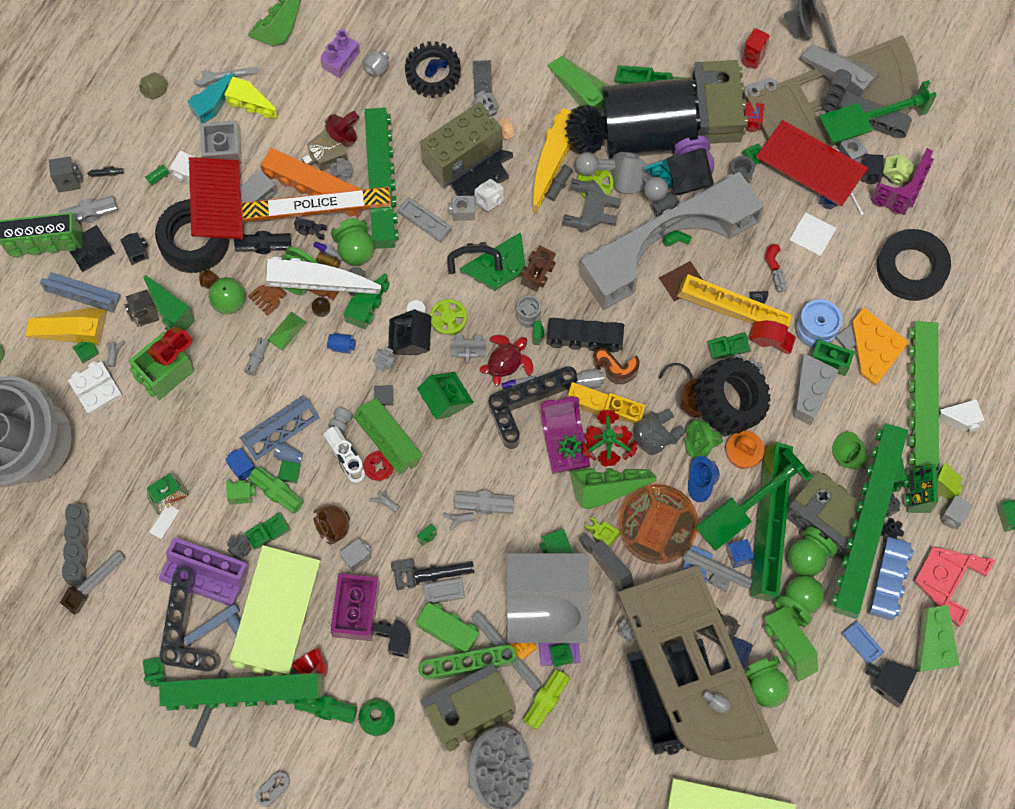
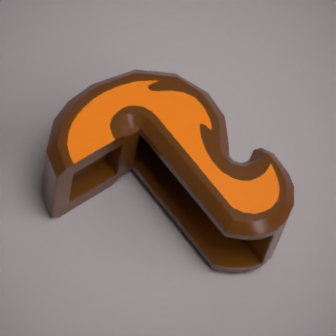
M599 348L595 351L593 364L599 371L601 368H605L609 381L615 384H626L632 381L638 374L640 363L638 356H635L622 367L606 348Z

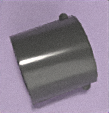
M747 156L736 157L731 163L729 175L740 171L749 184L755 170L753 160Z

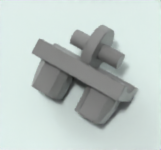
M455 335L454 340H451V357L466 358V363H470V358H485V341H483V336L475 335L472 340H465V336Z

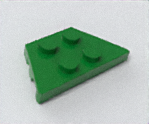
M521 233L495 247L501 253L503 270L495 271L494 256L484 253L462 266L460 272L473 277L475 281L485 284L493 291L518 278L525 266Z

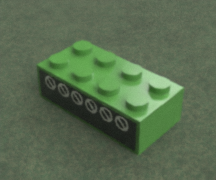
M72 212L0 220V245L12 257H20L25 254L38 255L43 252L56 253L61 250L75 251L78 248H82V227Z

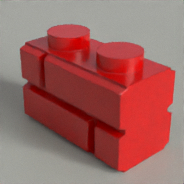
M757 28L753 29L750 37L746 40L741 60L746 67L757 69L765 57L770 39L769 34Z

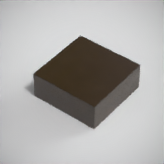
M71 586L67 589L60 603L75 615L80 612L87 597L74 586Z

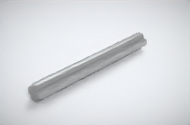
M478 611L472 616V620L495 647L508 645L481 612ZM506 651L503 656L506 660L512 658L513 653L512 651ZM518 656L516 663L512 665L513 668L533 691L539 690L542 687V683Z

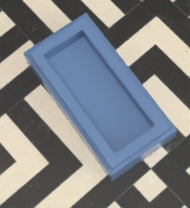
M858 621L842 633V636L868 665L884 653L883 649Z

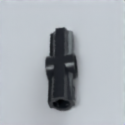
M257 231L255 234L243 235V239H234L235 252L255 251L257 254H269L271 251L286 250L289 246L292 247L291 233L271 234L268 231Z

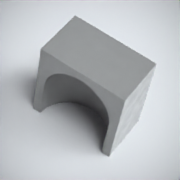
M507 553V643H588L590 602L589 554Z

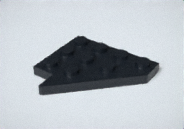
M501 149L452 182L450 186L456 196H475V189L489 179L496 183L509 179V175L502 163L514 158L513 153Z

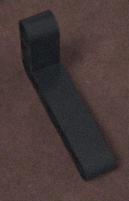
M563 367L496 392L489 397V411L506 448L515 449L520 443V433L511 411L568 390L570 384L577 381V372L573 367ZM566 375H570L573 377V379L566 380L563 377ZM553 382L555 386L548 387L546 383ZM535 388L537 392L532 394L528 390ZM512 395H518L520 398L518 400H512L510 397ZM496 401L502 403L499 407H495L492 404ZM502 418L509 420L506 424H502L499 421ZM509 435H514L516 439L513 441H509L506 439V437Z
M179 567L173 573L159 654L160 661L169 666L205 672L216 670L221 663L220 657L216 653L183 648L195 573L189 567ZM182 571L188 573V579L185 582L180 579ZM180 590L185 594L183 601L177 599V592ZM176 610L181 613L179 621H176L173 617ZM172 630L176 631L178 634V638L176 641H173L170 638V633ZM169 650L175 654L173 661L167 659L166 654ZM188 653L194 656V662L192 664H189L186 661V656ZM208 656L214 660V665L211 668L206 665V658Z

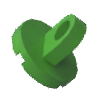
M694 420L686 430L688 438H685V446L691 457H707L711 448L717 447L723 442L721 433L712 431L709 424L705 421Z

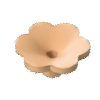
M508 118L500 119L499 124L502 127L504 139L513 138L514 127L512 123H510Z

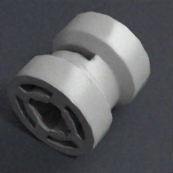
M336 408L333 413L334 419L329 421L328 427L337 426L341 433L345 434L348 429L346 424L352 420L353 415L345 409Z

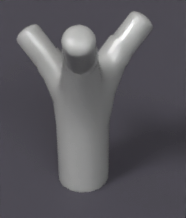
M124 340L116 346L114 342H111V345L106 343L109 350L107 366L115 367L116 356L120 347L125 344Z
M383 491V494L378 492L379 498L369 499V502L383 504L394 513L400 508L389 499L387 491Z
M443 513L444 517L453 520V524L449 528L450 530H453L456 525L462 522L474 520L473 513L459 515Z

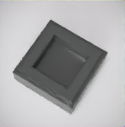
M393 385L374 386V399L377 398L383 406L394 405Z

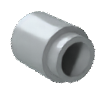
M599 369L581 371V373L577 374V384L591 389L601 388V384L605 383L604 374L599 372Z

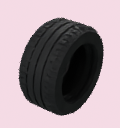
M190 199L170 205L161 214L155 229V239L164 260L171 267L185 273H200L214 267L223 259L229 246V238L210 237L204 246L192 251L176 247L173 244L175 233L181 226L191 222Z

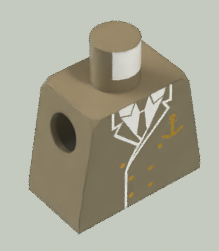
M326 129L307 143L309 154L302 157L304 163L310 166L316 163L321 171L330 169L331 164L337 162V158L348 160L347 152L340 141H335Z

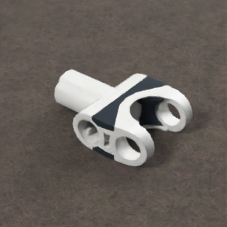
M337 426L329 428L323 434V437L337 457L343 472L350 482L354 484L362 482L365 478L362 461L350 442L346 441ZM360 472L362 473L359 479H353L351 477V475H357Z

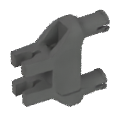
M572 178L570 190L586 193L587 199L583 216L579 218L564 214L562 226L578 228L580 232H586L601 223L616 226L617 216L603 213L605 206L619 209L621 198L607 196L595 180L585 182Z

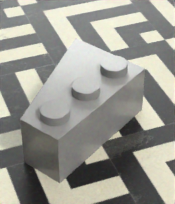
M805 353L800 365L794 418L812 425L839 370Z

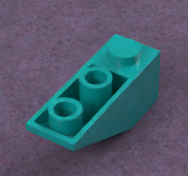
M233 72L222 76L219 81L208 85L205 90L193 95L187 101L190 110L200 123H206L218 115L226 101L224 94L232 77H235Z
M667 158L645 167V170L651 176L663 178L668 188L674 187Z

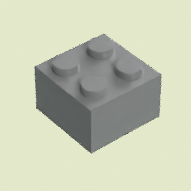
M237 121L200 123L202 158L239 160V163H241L240 129Z

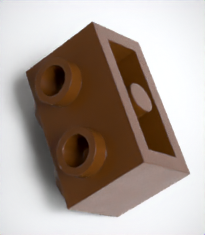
M540 245L536 252L532 251L528 259L530 262L529 266H524L520 277H522L520 284L536 292L539 287L543 288L548 280L545 277L547 272H552L556 262H554L556 253Z

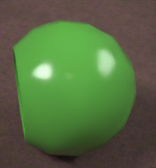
M230 277L216 280L211 285L208 295L211 306L219 313L227 315L239 311L244 305L246 297L245 289L241 283Z

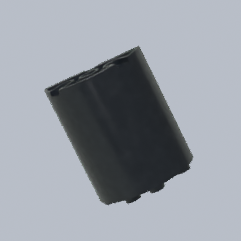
M691 78L602 86L606 130H608L606 135L609 159H613V155L619 152H630L638 156L674 153L675 145L686 138H689L690 141L698 139L697 128L700 126V116L696 115V109L699 107L698 96H694L695 81L691 80Z
M702 638L696 639L709 673L712 676ZM683 642L662 647L678 687L699 680ZM641 651L626 653V661L651 752L654 755L665 752L668 755L679 753V750L686 747L678 740L673 730L671 720L666 713ZM674 711L673 714L677 723L681 722L677 712Z

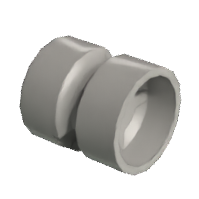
M526 295L517 302V320L521 326L532 328L534 322L541 319V303L536 297Z

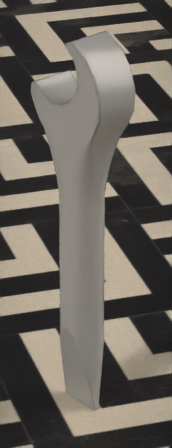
M258 67L219 73L202 70L203 79H194V83L199 88H205L231 72L234 73L235 77L259 73Z

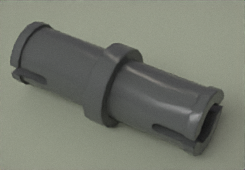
M567 165L562 166L557 177L553 178L552 185L547 193H545L547 199L551 201L556 200L561 189L565 188L566 181L571 173H573L571 167Z

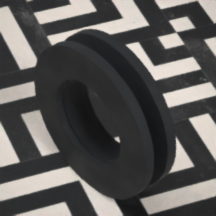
M906 229L893 234L884 243L877 260V273L884 287L893 295L910 301L928 299L938 293L944 286L951 270V257L945 244L937 236L920 229ZM905 250L920 251L930 259L932 273L927 278L921 280H911L904 277L895 265L896 256Z

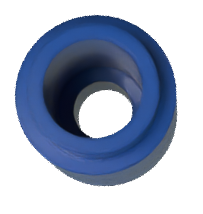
M329 334L327 349H331L332 352L350 354L351 350H355L356 339H353V335Z

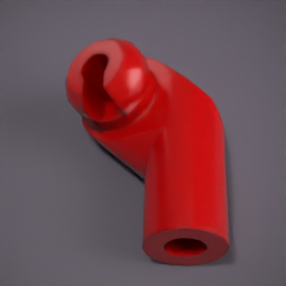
M778 244L769 245L764 256L772 272L780 268L775 259L776 255L781 251Z

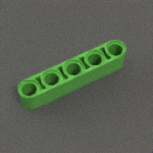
M510 645L481 649L425 660L419 665V674L428 681L475 673L491 664H494L495 668L511 666L516 663L518 655ZM506 651H512L513 653L512 658L509 660L503 659V654ZM486 655L493 656V660L489 664L483 662ZM468 658L473 659L472 666L465 668L464 661ZM452 662L453 669L449 672L444 671L445 664ZM428 666H433L434 668L431 675H425L424 673L425 668Z

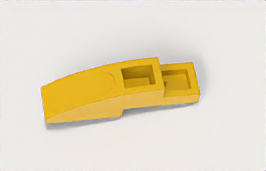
M574 382L570 384L567 397L579 398V406L582 407L581 410L599 415L602 410H614L615 413L619 414L618 420L638 423L642 419L646 406L613 393L605 394Z

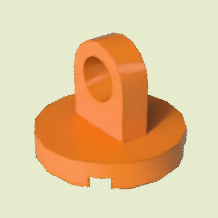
M749 431L733 434L728 439L725 448L729 462L741 469L757 466L762 460L765 451L761 438Z

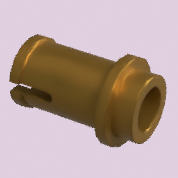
M319 252L316 257V261L319 264L335 268L340 267L341 260L336 256L332 257Z

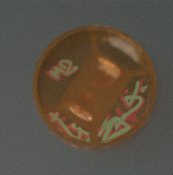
M649 485L635 491L625 501L619 518L620 537L627 550L636 558L651 564H667L684 556L686 550H690L698 531L695 528L698 525V516L691 500L680 490L667 485Z

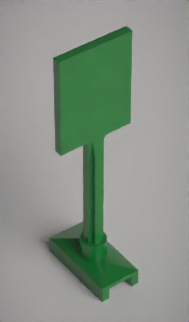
M927 80L922 82L917 94L910 99L866 113L863 111L860 103H856L819 115V119L833 145L872 132L873 128L868 121L912 106L917 107L921 116L928 114L937 94L936 92H929L930 81Z
M789 448L782 452L789 464L783 468L780 474L741 505H738L731 497L695 526L715 551L752 522L746 515V511L787 478H791L796 473L807 482L813 478L803 463Z

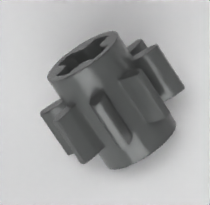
M238 534L236 538L231 536L227 541V546L229 547L227 551L238 559L242 555L247 557L251 551V547L248 546L251 542L241 534Z

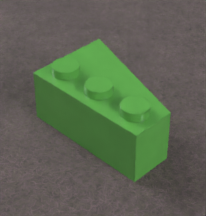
M949 605L923 609L920 641L917 649L918 656L915 666L918 672L960 666Z
M786 607L765 617L764 631L774 641L776 649L783 656L797 682L818 672L817 651Z

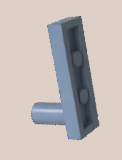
M232 605L186 636L184 640L188 646H191L225 622L228 623L237 636L241 622L237 617V614L240 613L235 605Z

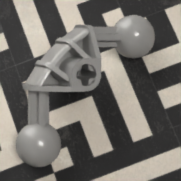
M584 152L576 158L575 167L584 176L592 175L597 170H611L614 180L613 186L619 192L636 193L644 189L646 196L654 201L663 199L668 193L666 181L661 177L651 176L645 170V167L649 164L634 153L619 152L613 155V159H597L593 153Z

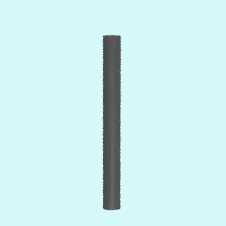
M220 670L217 679L226 678L228 673ZM205 705L189 743L190 747L197 748L213 708H206Z

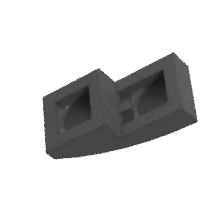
M491 60L473 61L474 97L481 91L492 93Z

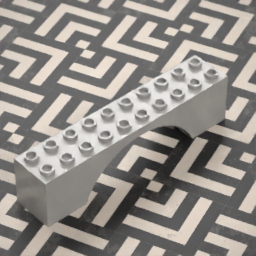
M740 171L736 174H730L722 182L714 183L713 186H710L704 192H697L688 201L683 200L677 207L665 210L661 216L649 219L645 225L633 228L627 235L618 236L611 244H604L593 254H586L581 260L580 276L604 311L635 293L637 265L645 251L658 239L674 230L686 229L708 230L731 239L760 222L764 205Z

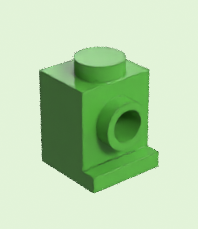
M226 480L227 500L230 505L253 503V496H256L255 485H251L250 482L244 480L236 481L233 484L230 480Z

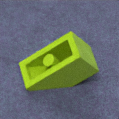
M946 463L942 465L937 473L938 495L952 501L955 495L959 496L963 488V485L960 484L962 477Z

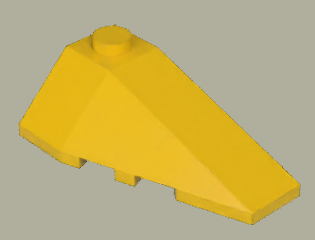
M83 308L30 318L25 337L74 343L83 341L91 342L93 345H100L107 310Z

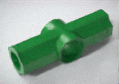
M328 696L317 699V703H305V699L297 700V704L294 705L295 710L314 714L315 717L330 721L334 719L348 724L354 723L358 708L354 705L338 702L336 699Z

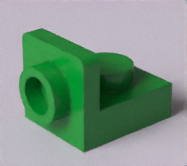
M159 657L143 660L145 675L143 679L146 685L157 687L159 682H167L165 664L160 661Z

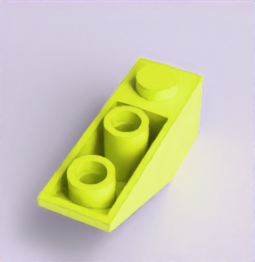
M232 77L224 94L228 105L234 108H243L249 113H259L266 118H278L276 108L250 82Z

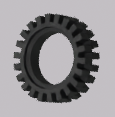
M428 41L427 46L421 43L419 49L417 46L413 48L414 53L409 52V58L406 57L405 60L406 79L408 85H411L413 91L416 89L418 95L423 93V97L427 98L428 94H431V98H435V94H438L440 98L443 97V92L448 95L450 89L453 91L455 84H459V79L461 78L460 59L457 57L456 51L453 52L451 46L447 48L445 43L439 46V41H435V45H431V41ZM429 57H438L447 62L450 71L441 81L426 82L416 72L419 63Z

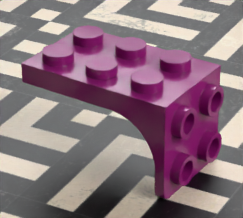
M926 148L917 171L908 185L893 188L878 183L871 201L879 207H885L896 214L905 215L908 207H913L934 158H931L933 150Z
M568 396L559 401H545L540 406V418L552 474L590 467V460L583 455L582 451L581 454L576 453L575 460L572 457H568L565 460V455L558 453L559 449L563 448L558 445L559 441L564 442L565 436L568 438L575 436L577 442H585L579 410V398ZM581 443V446H580V447H577V448H579V449L582 450V449H583L582 443ZM567 445V448H569L570 450H573V447H570V445Z

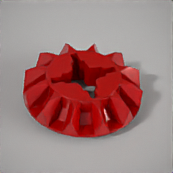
M381 451L372 452L365 458L363 463L364 472L371 480L380 482L381 480L388 479L393 474L394 467ZM382 461V467L384 469H379L376 472V467L373 466V464L378 465Z

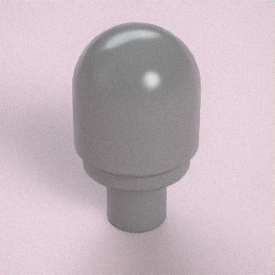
M709 691L705 692L703 698L710 702L709 706L721 714L727 713L730 710L731 704L726 697L717 693L713 695Z

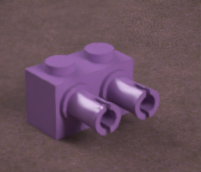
M344 29L338 30V33L336 32L337 38H334L332 43L327 44L328 46L325 47L326 51L322 53L320 58L322 68L338 78H341L360 53L359 43L349 38L347 31Z

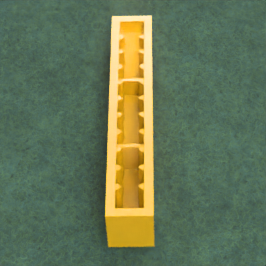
M562 108L560 114L557 113L555 115L554 125L546 133L547 139L541 152L534 185L533 213L536 214L545 198V193L550 188L553 178L559 171L571 147V144L567 143L568 137L565 136L567 130L564 129L567 127L565 121L569 119L567 115L571 111Z
M689 274L682 280L677 297L751 324L757 321L769 320L782 323L789 328L793 316Z

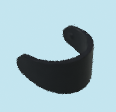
M681 363L667 365L659 376V379H661L667 369L673 366H681L688 371L690 380L693 379L691 370Z

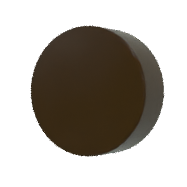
M319 297L312 302V311L316 316L324 317L330 313V302L326 298Z

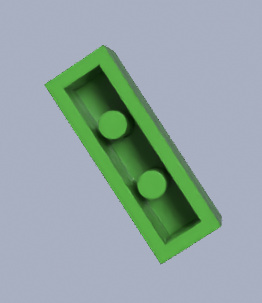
M428 602L415 622L416 627L459 653L471 652L480 637L477 631L478 628L470 623L467 625L460 621L461 618L453 613L447 614L439 604L434 603L432 605Z

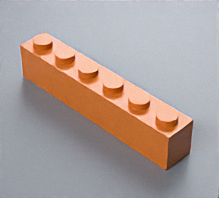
M270 148L260 164L262 172L269 179L274 178L284 186L295 188L301 194L318 195L362 190L274 148ZM364 209L344 211V213L348 216L359 218Z

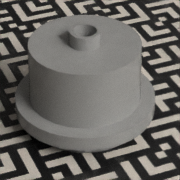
M14 376L0 377V487H11L23 482L35 483L43 481L56 473L68 456L72 438L68 418L57 405L52 403L46 392L35 383Z

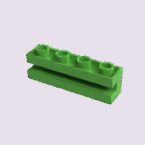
M376 398L359 406L354 419L398 474L404 473L408 467L410 469L416 467L423 455Z

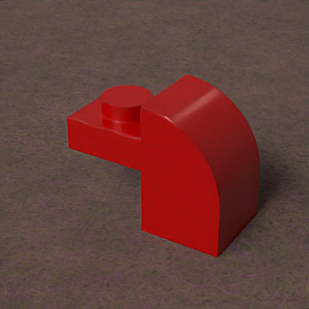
M764 320L754 322L749 339L761 347L774 346L783 353L790 354L796 336L788 332V326L779 322Z

